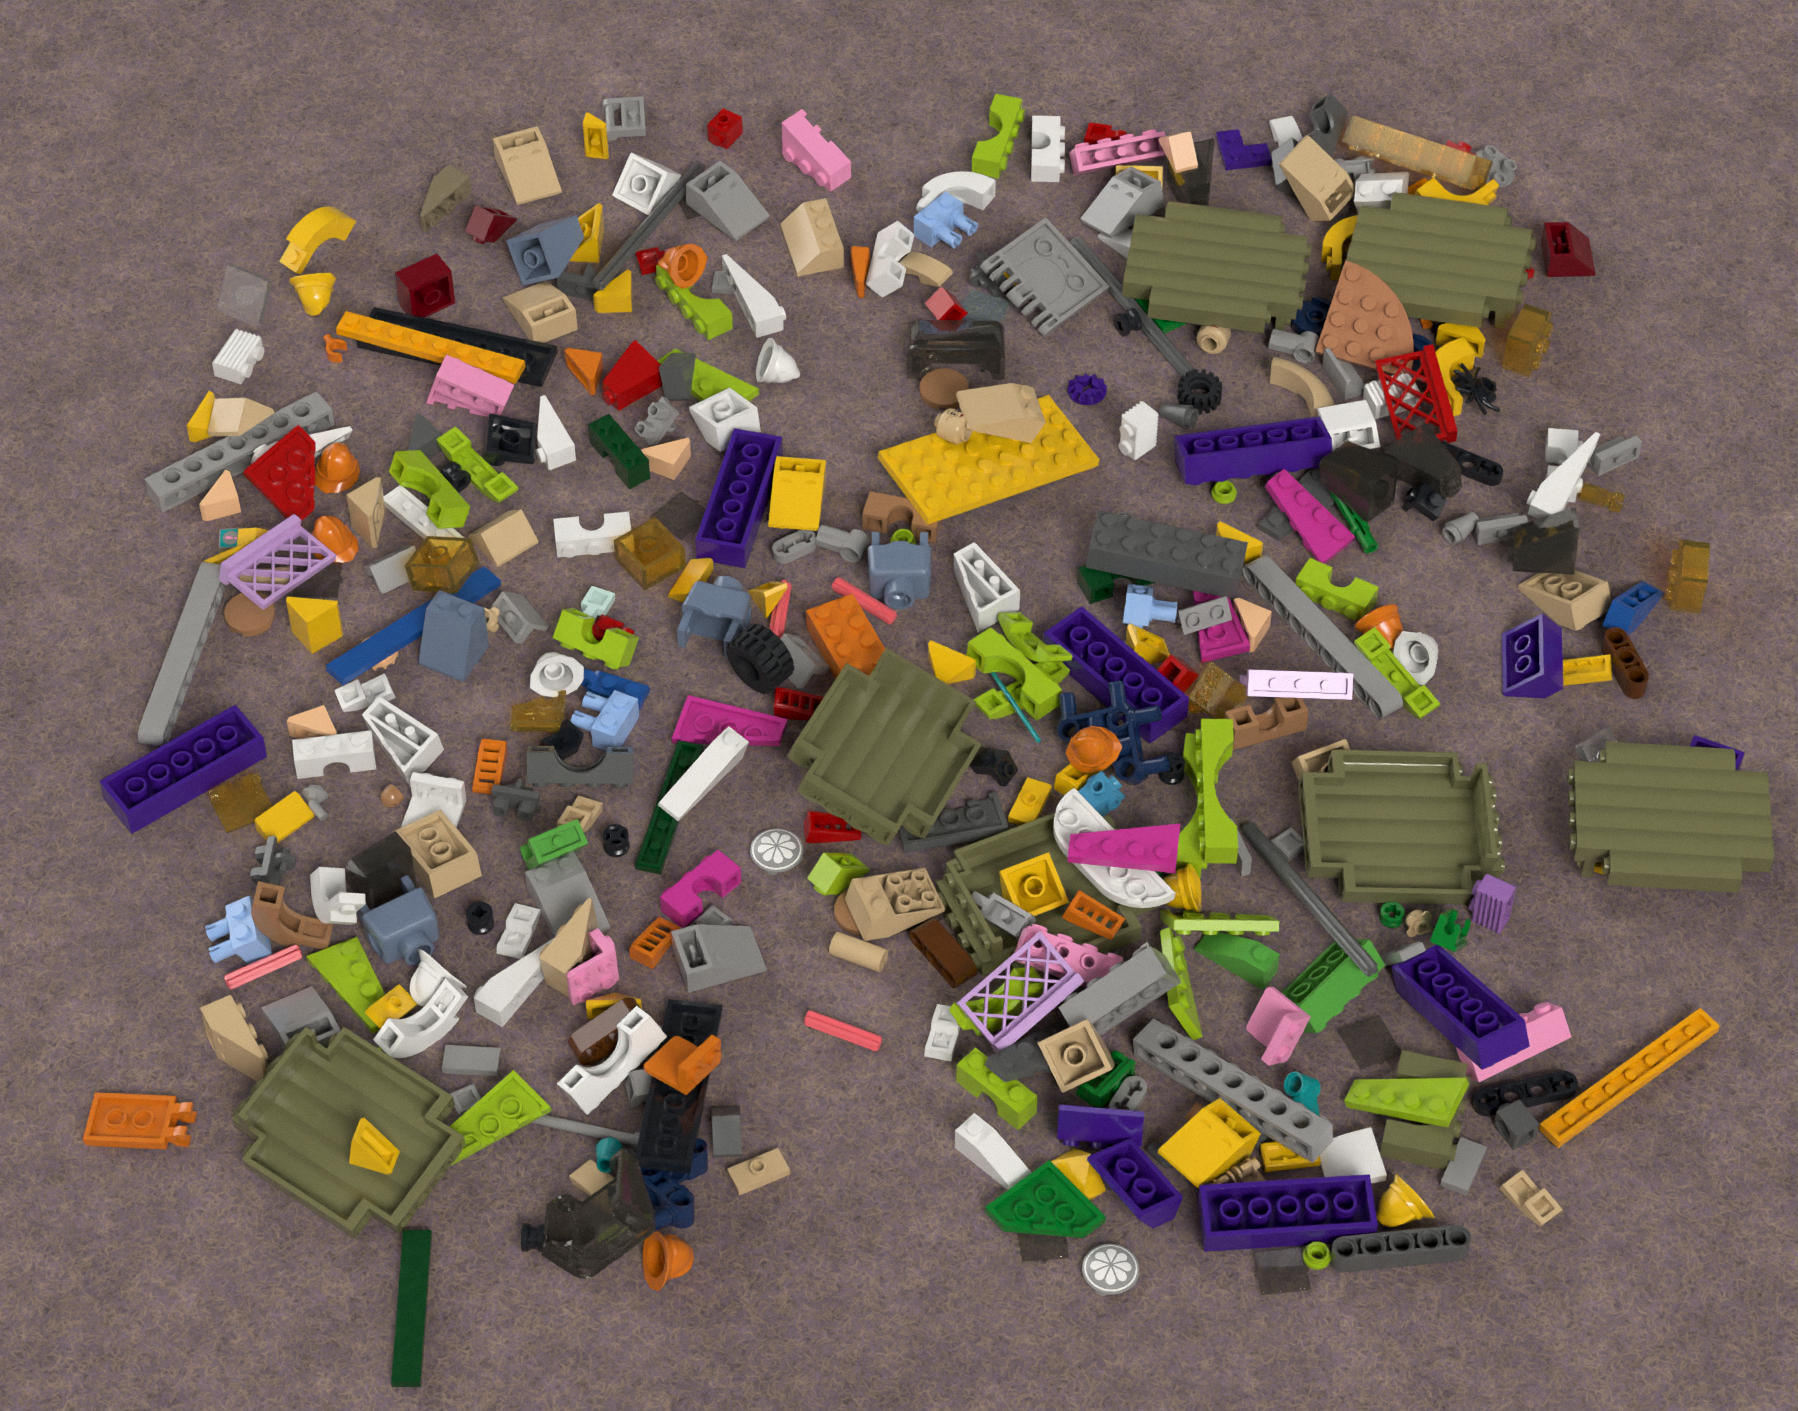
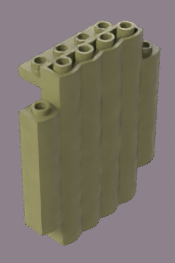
M1394 192L1390 209L1361 205L1346 261L1369 270L1384 281L1396 294L1408 317L1481 328L1483 319H1488L1489 312L1496 311L1495 328L1504 329L1506 320H1511L1512 314H1515L1517 304L1522 305L1524 290H1521V287H1526L1528 273L1525 271L1531 268L1532 255L1529 254L1530 251H1535L1537 238L1533 237V229L1511 226L1512 216H1508V208Z
M1168 201L1165 218L1140 214L1135 216L1123 280L1122 297L1149 300L1148 318L1206 326L1215 325L1221 328L1264 333L1265 323L1270 324L1271 316L1276 317L1275 329L1285 331V325L1290 326L1291 319L1296 320L1297 310H1302L1304 296L1299 294L1300 292L1305 293L1307 278H1302V275L1307 276L1309 261H1305V258L1310 259L1312 244H1307L1308 236L1286 234V224L1281 223L1282 216Z
M888 648L882 653L870 676L846 663L788 754L790 760L796 765L809 769L797 791L805 799L820 804L830 814L843 818L850 826L866 832L872 839L881 844L889 846L901 825L911 834L925 839L982 745L960 731L976 701Z
M1605 742L1604 750H1599L1598 762L1574 761L1573 769H1568L1567 785H1572V790L1568 792V806H1572V812H1569L1568 827L1573 828V834H1570L1569 850H1574V861H1576L1577 866H1581V877L1592 878L1595 863L1601 862L1602 873L1607 874V885L1738 893L1742 881V871L1770 873L1774 850L1768 772L1735 770L1734 749Z
M1332 749L1328 759V773L1303 772L1299 780V801L1307 877L1339 878L1341 902L1386 903L1394 901L1408 904L1468 905L1471 898L1475 896L1472 895L1475 881L1478 879L1482 881L1487 873L1499 878L1500 874L1504 873L1505 860L1503 857H1500L1502 835L1498 834L1499 811L1495 810L1497 790L1496 787H1492V775L1488 774L1487 763H1476L1471 776H1462L1463 765L1458 763V754L1454 752Z
M1055 813L954 850V859L946 862L944 879L936 882V891L945 907L947 925L950 929L954 928L958 933L956 935L958 944L963 949L966 948L982 976L993 972L1015 953L1018 940L986 922L971 895L976 891L986 898L993 893L1002 897L999 871L1049 852L1069 903L1034 916L1036 919L1034 924L1047 928V933L1055 936L1057 934L1067 935L1073 939V943L1082 946L1083 943L1093 945L1098 948L1097 952L1102 954L1141 940L1142 926L1136 916L1157 909L1158 906L1150 908L1129 907L1116 903L1104 896L1073 863L1067 862L1068 858L1059 848L1054 836ZM1111 816L1104 818L1114 830H1119ZM1079 890L1125 918L1112 940L1062 918ZM1088 912L1087 915L1092 917L1093 913ZM1100 916L1096 919L1099 923L1103 920ZM1108 920L1105 926L1110 929L1114 922ZM1013 961L1010 964V971L1012 972L1014 968H1024L1025 965ZM1035 969L1041 976V978H1043L1044 972Z
M305 1027L302 1032L296 1033L287 1041L283 1054L270 1063L266 1076L253 1085L249 1098L240 1103L233 1112L232 1121L235 1128L256 1141L255 1143H250L244 1150L243 1164L246 1169L354 1239L367 1225L371 1216L400 1234L466 1145L463 1135L443 1123L455 1106L454 1098L345 1027L339 1033L332 1035L327 1044L328 1048L319 1044L315 1032ZM361 1118L367 1119L400 1151L391 1174L386 1175L349 1164L351 1141Z

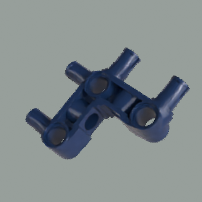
M1115 681L1108 684L1112 706L1080 715L1077 714L1075 694L1068 692L1059 695L1062 717L1059 720L1057 733L1063 741L1069 744L1071 738L1068 737V733L1073 727L1077 728L1076 733L1090 726L1104 727L1114 733L1122 745L1116 761L1113 762L1115 774L1120 780L1134 786L1146 780L1148 775L1170 771V763L1166 755L1144 760L1140 738V725L1162 720L1160 707L1158 705L1142 709L1131 707L1126 700L1123 681ZM1122 716H1126V722L1122 726H1118V720ZM1134 766L1133 774L1129 777H1126V770L1129 767Z
M700 1138L697 1139L691 1174L634 1167L635 1155L630 1149L622 1151L618 1156V1163L630 1173L628 1180L609 1188V1196L612 1202L618 1205L624 1200L640 1196L656 1211L642 1218V1227L648 1235L667 1226L682 1229L693 1225L695 1222L694 1195L684 1185H679V1183L692 1180L707 1172V1142Z

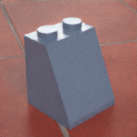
M577 215L541 223L506 240L522 286L559 277L584 239V235Z
M439 590L426 608L418 663L423 667L464 682L489 647L485 609Z

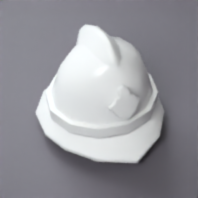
M768 338L758 357L756 367L757 382H766L768 384L771 382L786 383L799 378L800 371L794 358L782 346L777 345L774 338Z
M1403 631L1395 641L1394 656L1418 684L1425 685L1434 676L1438 659L1437 655L1439 653L1436 641L1429 635L1422 634L1421 632Z
M556 652L545 653L539 658L530 675V688L543 696H565L577 690L582 683L584 666L573 657Z
M418 949L421 962L410 983V994L418 1005L424 1007L445 978L452 979L460 988L467 987L425 951Z

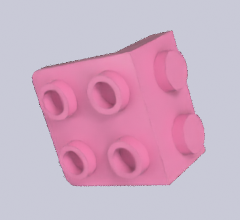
M598 928L589 933L592 958L570 970L566 975L569 999L573 1005L579 1002H586V1000L591 999L593 994L602 989L611 988L619 980L615 945L608 935L604 936Z
M1275 987L1266 988L1246 1026V1030L1267 1047L1261 1060L1268 1066L1286 1062L1291 1056L1311 1016Z

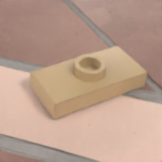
M776 1148L727 1168V1175L738 1195H742L790 1175V1169L779 1148Z

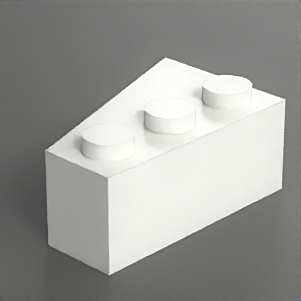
M975 542L954 553V575L978 633L998 622V613L1016 612L1019 610L1020 590Z
M380 696L362 714L368 730L372 731L375 740L410 787L412 773L423 774L444 750L437 733Z

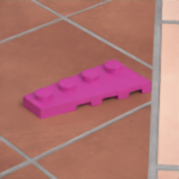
M1285 469L1267 482L1265 488L1281 512L1286 513L1290 519L1289 524L1294 531H1298L1304 540L1303 545L1307 551L1312 552L1316 561L1326 564L1353 542L1355 536Z
M688 695L673 733L672 743H677L679 740L694 744L710 745L729 726L745 738L750 746H780L788 722L785 718Z

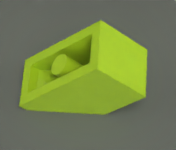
M823 852L807 879L815 885L814 889L818 893L825 896L839 895L850 886L852 879L861 878L870 869L852 853Z

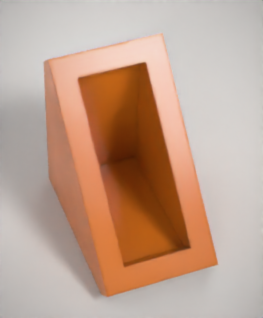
M572 348L565 349L566 367L591 396L594 395L603 372L602 353Z

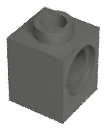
M1519 1099L1511 1104L1506 1103L1497 1110L1494 1127L1509 1146L1515 1150L1536 1139L1539 1123Z

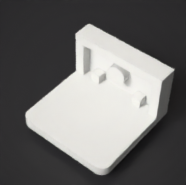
M413 772L410 778L412 798L401 828L440 809L457 828L466 803L464 781L455 778L433 776L428 773Z

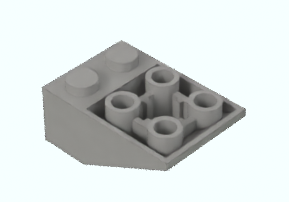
M718 161L686 184V204L734 241L739 240L770 218L768 212L740 176L722 161Z
M1130 166L1111 178L1080 220L1082 223L1110 238L1116 236L1124 229L1134 225L1136 214L1151 215L1165 206L1161 182Z
M696 924L671 931L673 952L688 993L767 971L750 926Z
M312 986L261 1007L283 1052L287 1041L296 1033L302 1032L305 1027L315 1032L318 1043L328 1048L327 1044L332 1035L341 1031L331 1011Z

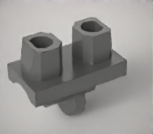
M984 252L977 253L978 263L971 269L972 274L970 275L969 282L973 287L981 286L986 288L994 299L998 298L1002 292L999 287L1008 278L1003 274L997 280L992 281L989 278L992 272L986 274L980 268V265L988 257Z
M519 778L516 785L507 784V787L493 785L492 798L495 816L505 817L508 814L509 808L516 809L517 818L530 822L535 813L540 814L542 808L540 805V792H535L533 788L525 787V779Z
M269 836L266 845L256 847L255 859L262 866L252 868L250 878L256 885L260 881L280 886L282 875L286 874V871L295 868L296 859L290 855L289 849H285L277 843L276 836Z

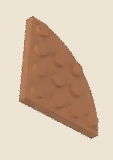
M1345 260L1315 352L1324 356V349L1330 348L1337 360L1377 371L1375 360L1414 352L1410 322L1398 297L1384 281L1369 270ZM1414 360L1409 361L1406 367L1412 370ZM1392 365L1382 367L1383 373L1392 376L1398 370V368Z

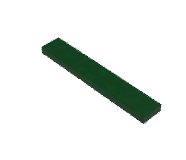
M678 740L635 864L636 870L662 874L679 821L659 807L658 804L703 753V745Z
M403 1230L391 1375L392 1387H421L432 1230Z

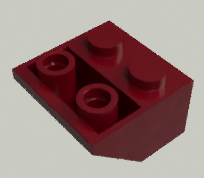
M1545 222L1541 245L1547 277L1595 276L1596 272L1589 238L1569 222Z

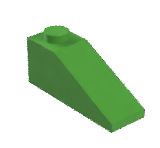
M1218 932L1217 935H1205L1194 948V951L1261 990L1267 986L1278 972L1280 954L1255 940Z

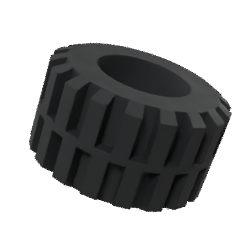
M754 623L748 626L726 646V654L733 670L747 686L756 692L769 694L793 674L795 668L793 665L794 661L786 645L775 633L761 624L757 625Z

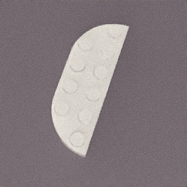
M1075 788L1070 790L1057 805L1053 826L1054 836L1059 848L1067 858L1070 834L1114 830ZM1073 863L1104 896L1116 903L1135 908H1150L1166 904L1175 899V892L1155 871Z

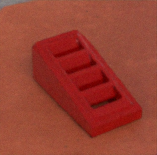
M776 687L774 716L790 720L809 721L815 712L814 706L819 705L824 697ZM804 704H809V709H804Z
M808 811L804 821L805 843L860 840L861 831L852 826L851 831H848L846 829V824L848 823L843 818L830 813ZM836 825H840V830L836 829Z

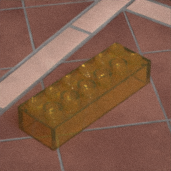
M1351 115L1342 141L1350 144L1349 149L1473 191L1476 186L1482 188L1486 184L1493 161L1355 115Z

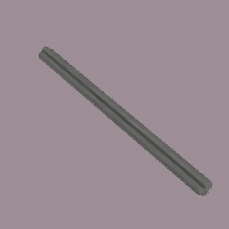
M695 162L593 279L592 285L594 288L601 291L610 283L685 196L686 184L704 172V164Z
M1080 236L1073 237L1070 244L1110 286L1108 291L1125 311L1131 307L1137 310L1142 320L1141 330L1181 376H1186L1188 371L1193 374L1195 369L1155 322L1148 318V314L1134 298L1122 297L1123 285Z
M1249 822L1247 825H1244L1242 827L1243 835L1366 976L1376 974L1378 971L1377 963L1256 824Z

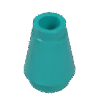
M608 1137L600 1140L596 1146L597 1168L603 1173H608L619 1161V1154L624 1151L622 1144L617 1139Z

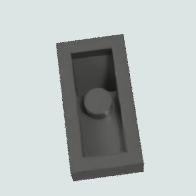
M588 263L583 276L562 272L557 277V288L565 295L594 301L593 294L599 291L592 285L597 273L590 263Z

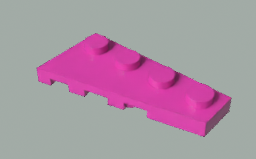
M1192 590L1194 606L1221 598L1220 596ZM1229 598L1227 599L1232 620L1197 631L1201 663L1250 651V643Z
M1180 824L1070 834L1067 862L1175 873Z

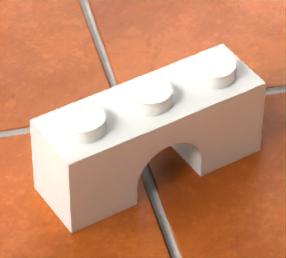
M1032 116V148L1041 149H1032L1031 182H1059L1060 173H1064L1065 159H1060V157L1065 156V142H1060V140H1065V126H1060V116Z
M899 221L878 232L866 279V285L881 297L903 286L906 268L898 261L904 255L911 252L914 234Z
M1548 428L1545 462L1561 465L1583 444V441L1578 440V430ZM1548 466L1546 478L1559 466ZM1582 478L1579 479L1568 502H1575L1577 493L1582 492Z
M629 511L604 514L603 526L593 531L585 530L580 526L579 516L553 519L557 557L571 558L577 555H598L607 552L621 553L633 550Z
M371 730L292 740L297 779L324 776V767L334 762L347 764L350 772L376 769Z

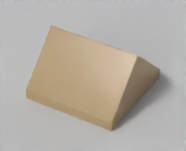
M247 398L215 399L207 433L209 436H240L274 414V411L270 407Z
M378 477L347 494L351 526L372 548L378 547L386 510L381 478Z
M522 509L507 511L468 534V538L496 567L501 566L538 544V539Z

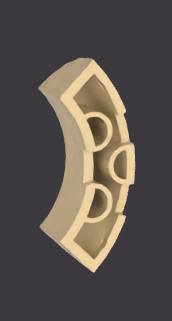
M1273 357L1270 384L1278 385L1295 394H1300L1307 402L1306 405L1309 408L1311 417H1318L1317 408L1334 406L1333 398L1327 387L1313 373L1292 361Z

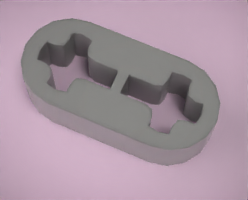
M799 530L777 540L772 546L773 559L777 563L786 564L813 552L816 548V534L812 530Z
M1139 1076L1126 1078L1110 1101L1109 1109H1121L1125 1103L1126 1110L1137 1111L1147 1095L1146 1081ZM1135 1086L1139 1087V1091L1136 1090L1132 1096H1129L1130 1089H1134Z

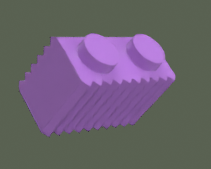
M1488 873L1482 881L1478 879L1472 890V895L1475 896L1469 906V910L1473 911L1472 922H1476L1477 925L1481 924L1482 927L1486 926L1487 929L1491 928L1497 934L1501 933L1511 917L1517 887Z

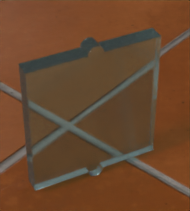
M971 289L966 300L961 302V305L968 312L962 321L995 331L1000 321L1005 319V313L1010 305V301Z

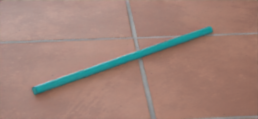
M991 672V676L1037 743L1041 742L1040 737L996 672Z

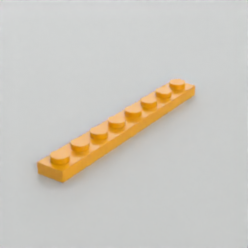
M348 311L344 313L336 327L337 335L441 364L445 356L448 355L513 384L517 383L525 369V360Z
M1699 1008L1540 1123L1539 1131L1557 1148L1561 1147L1719 1031L1720 1025L1703 1009Z

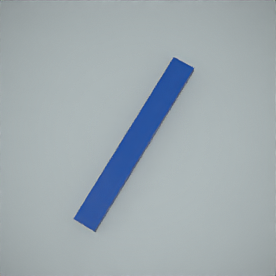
M483 566L443 592L470 603H475L499 588L501 580ZM433 598L328 663L326 671L340 684L345 685L421 637L426 608Z

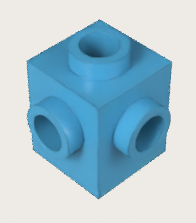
M1102 771L1090 777L1086 785L1078 791L1102 817L1109 811L1115 810L1125 798L1124 794L1119 790L1122 784L1113 775L1107 777Z

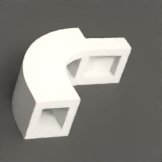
M965 171L950 172L937 176L922 187V198L919 200L916 210L919 213L944 192H948L963 203L984 210L995 197L996 180L982 174Z
M318 867L310 875L312 902L318 919L322 923L353 925L357 923L356 912L366 904L365 894L346 892L345 868Z
M445 978L430 1001L419 1012L405 1019L388 1018L373 1040L392 1058H405L418 1054L440 1040L453 1028L459 1020L456 1013L468 996L452 979Z

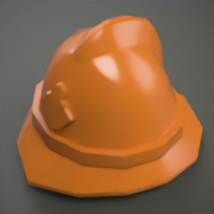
M693 243L678 245L668 249L664 257L659 260L658 265L666 270L676 286L684 289L691 287L698 281L705 269L708 256L701 247Z
M337 442L327 446L318 459L315 469V486L324 493H340L350 489L358 480L360 474L358 460L354 458V455L351 454L345 444Z
M321 516L315 521L312 535L336 554V560L331 564L339 565L352 561L359 550L358 539L352 534L347 525H344L339 518L334 516ZM313 553L319 560L325 558L321 553Z
M1389 604L1375 609L1362 617L1354 627L1355 630L1362 632L1363 635L1375 627L1391 645L1390 649L1394 650L1396 639L1404 631L1396 604Z
M1090 726L1081 729L1070 739L1065 753L1071 766L1082 773H1097L1107 769L1116 761L1122 745L1117 736L1106 728Z
M656 1231L651 1235L646 1234L644 1238L643 1270L644 1278L649 1287L659 1292L666 1281L681 1277L691 1269L694 1253L691 1246L680 1239L679 1236L664 1235Z

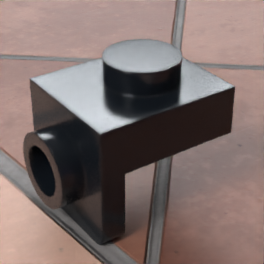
M1423 482L1418 487H1411L1404 496L1406 501L1402 509L1407 512L1412 507H1415L1427 518L1434 521L1439 518L1447 500Z
M568 719L562 721L559 731L541 739L539 746H554L559 757L564 760L578 752L584 733Z
M985 748L971 765L974 773L993 775L999 785L1003 787L1018 772V768L1007 750Z

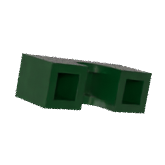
M610 414L588 424L590 444L602 458L610 455L615 465L616 475L628 489L650 479L649 459Z
M1086 564L1078 568L1077 583L1089 604L1113 597V580L1117 578H1126L1133 584L1142 586L1155 583L1085 568Z

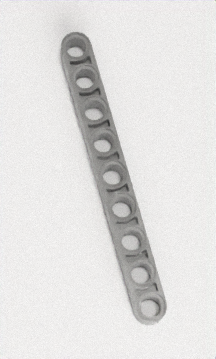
M1263 555L1243 566L1242 573L1245 580L1333 672L1353 673V693L1378 719H1382L1403 707V699L1397 689L1269 556Z
M202 562L139 726L138 742L141 744L161 747L168 743L226 588V585L219 580L221 564Z

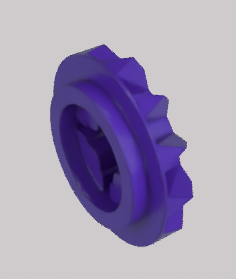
M1085 372L1083 376L1075 375L1073 380H1069L1067 390L1069 397L1074 402L1081 405H1094L1105 398L1107 385L1104 384L1103 378L1098 379L1096 374L1088 376ZM1090 384V385H1091V388H1088V389L1085 390V392L1083 393V387L1086 388V387Z

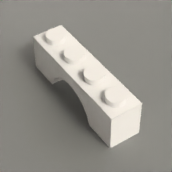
M637 1006L617 1025V1046L605 1062L594 1067L575 1065L557 1083L572 1103L587 1115L612 1090L617 1088L620 1082L631 1071L635 1070L652 1051L657 1049L660 1043L667 1037L651 1016Z

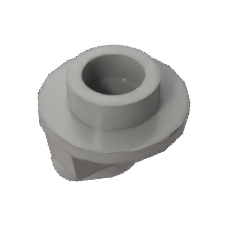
M309 785L308 788L302 790V795L308 801V806L320 821H324L328 817V813L320 803L328 799V793L319 785Z

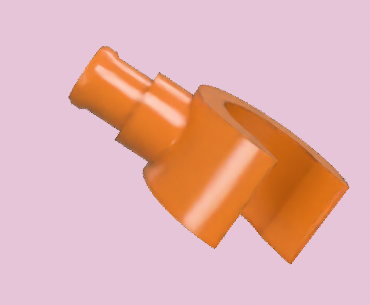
M330 334L324 335L323 339L326 341L328 360L335 363L343 362L342 354L332 351L336 349L347 351L346 342L341 339H334Z

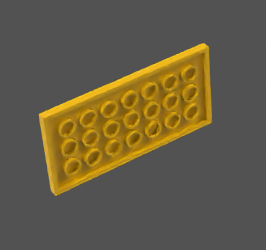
M1049 395L1037 398L1046 423L1032 443L972 431L971 436L966 442L955 445L941 439L935 432L878 452V460L927 525L1092 469L1099 465L1100 459Z

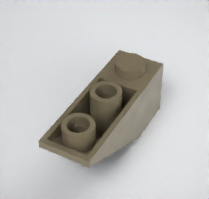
M447 165L433 177L420 214L422 232L425 233L431 227H435L446 214H450L459 203L469 198L472 193L470 176L451 165Z

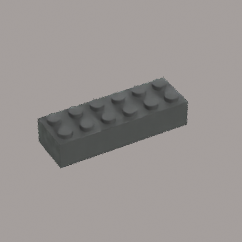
M1098 510L1085 568L1235 599L1248 542Z

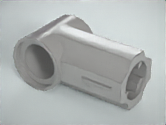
M1273 329L1269 341V349L1291 354L1298 362L1309 364L1314 360L1320 338L1311 331H1305L1298 335Z
M824 524L818 530L815 543L817 546L838 552L846 561L857 563L869 545L870 539L861 530L853 529L850 532H846Z

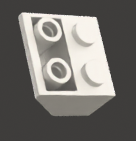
M1366 400L1317 408L1318 417L1320 416L1332 437V456L1380 447L1376 421Z

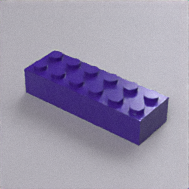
M1320 416L1174 436L1175 464L1185 484L1200 485L1203 482L1209 481L1223 482L1231 478L1246 479L1253 475L1261 474L1273 475L1276 472H1281L1283 469L1288 472H1297L1305 468L1320 469L1324 466L1332 465V437Z
M734 428L695 539L696 559L711 558L713 563L746 568L772 491L776 456L783 457L782 437Z
M1082 606L1044 632L1043 642L1046 645L1060 644L1073 655L1072 660L1062 661L1070 669L1069 675L1107 708L1112 706L1108 684L1115 681L1124 682L1126 700L1131 707L1136 709L1155 705L1160 707L1162 713L1161 721L1140 725V737L1147 743L1151 744L1187 717L1189 697ZM1122 716L1120 719L1125 723L1126 716Z
M235 704L99 781L104 801L128 831L133 834L266 758L264 738Z
M1434 945L1406 961L1391 966L1396 992L1481 1070L1491 1067L1495 1063L1530 1047L1525 1020L1441 946Z
M1370 1174L1200 1185L1197 1201L1204 1252L1302 1246L1312 1242L1333 1244L1334 1240L1338 1237L1376 1233L1378 1227Z

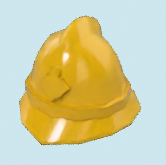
M332 273L306 274L289 279V283L295 287V292L298 293L304 310L308 315L317 316L322 310L327 308L336 281V277Z
M1187 864L1184 868L1178 869V871L1163 879L1175 892V899L1166 903V905L1173 908H1183L1187 911H1201V880L1191 864Z
M1395 1174L1393 1183L1389 1185V1188L1380 1198L1378 1210L1376 1211L1377 1220L1384 1226L1396 1227L1416 1219L1420 1220L1423 1217L1434 1219L1433 1213L1425 1202L1398 1174Z

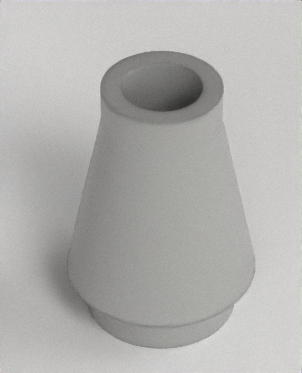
M1469 512L1462 517L1447 522L1445 528L1442 529L1443 537L1451 545L1461 544L1476 527L1477 522H1480L1478 516L1474 512Z

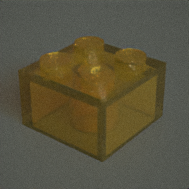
M1524 304L1507 336L1502 369L1529 378L1533 370L1538 371L1542 362L1541 355L1542 353L1547 354L1551 344V340H1548V338L1551 336L1554 324L1551 323L1552 312Z
M656 517L614 540L615 560L644 591L686 567L685 547Z
M427 536L406 563L405 569L413 591L438 592L440 590L452 594L458 593L479 564V560L471 538Z
M1679 539L1677 549H1672L1670 564L1674 565L1668 566L1667 580L1671 585H1667L1666 600H1670V610L1701 613L1708 584L1710 543Z

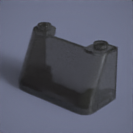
M916 320L911 322L908 326L907 379H919L920 373L927 369V372H931L932 363L980 364V372H985V369L992 374V380H1005L1004 325L998 321Z
M621 1149L610 1159V1170L617 1177L582 1202L572 1195L565 1194L556 1197L546 1205L541 1255L577 1278L587 1279L595 1276L655 1232L656 1216L638 1160L625 1149Z

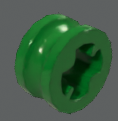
M1386 902L1380 909V922L1388 928L1399 927L1403 923L1405 911L1403 906L1397 902ZM1389 912H1395V918L1389 917Z

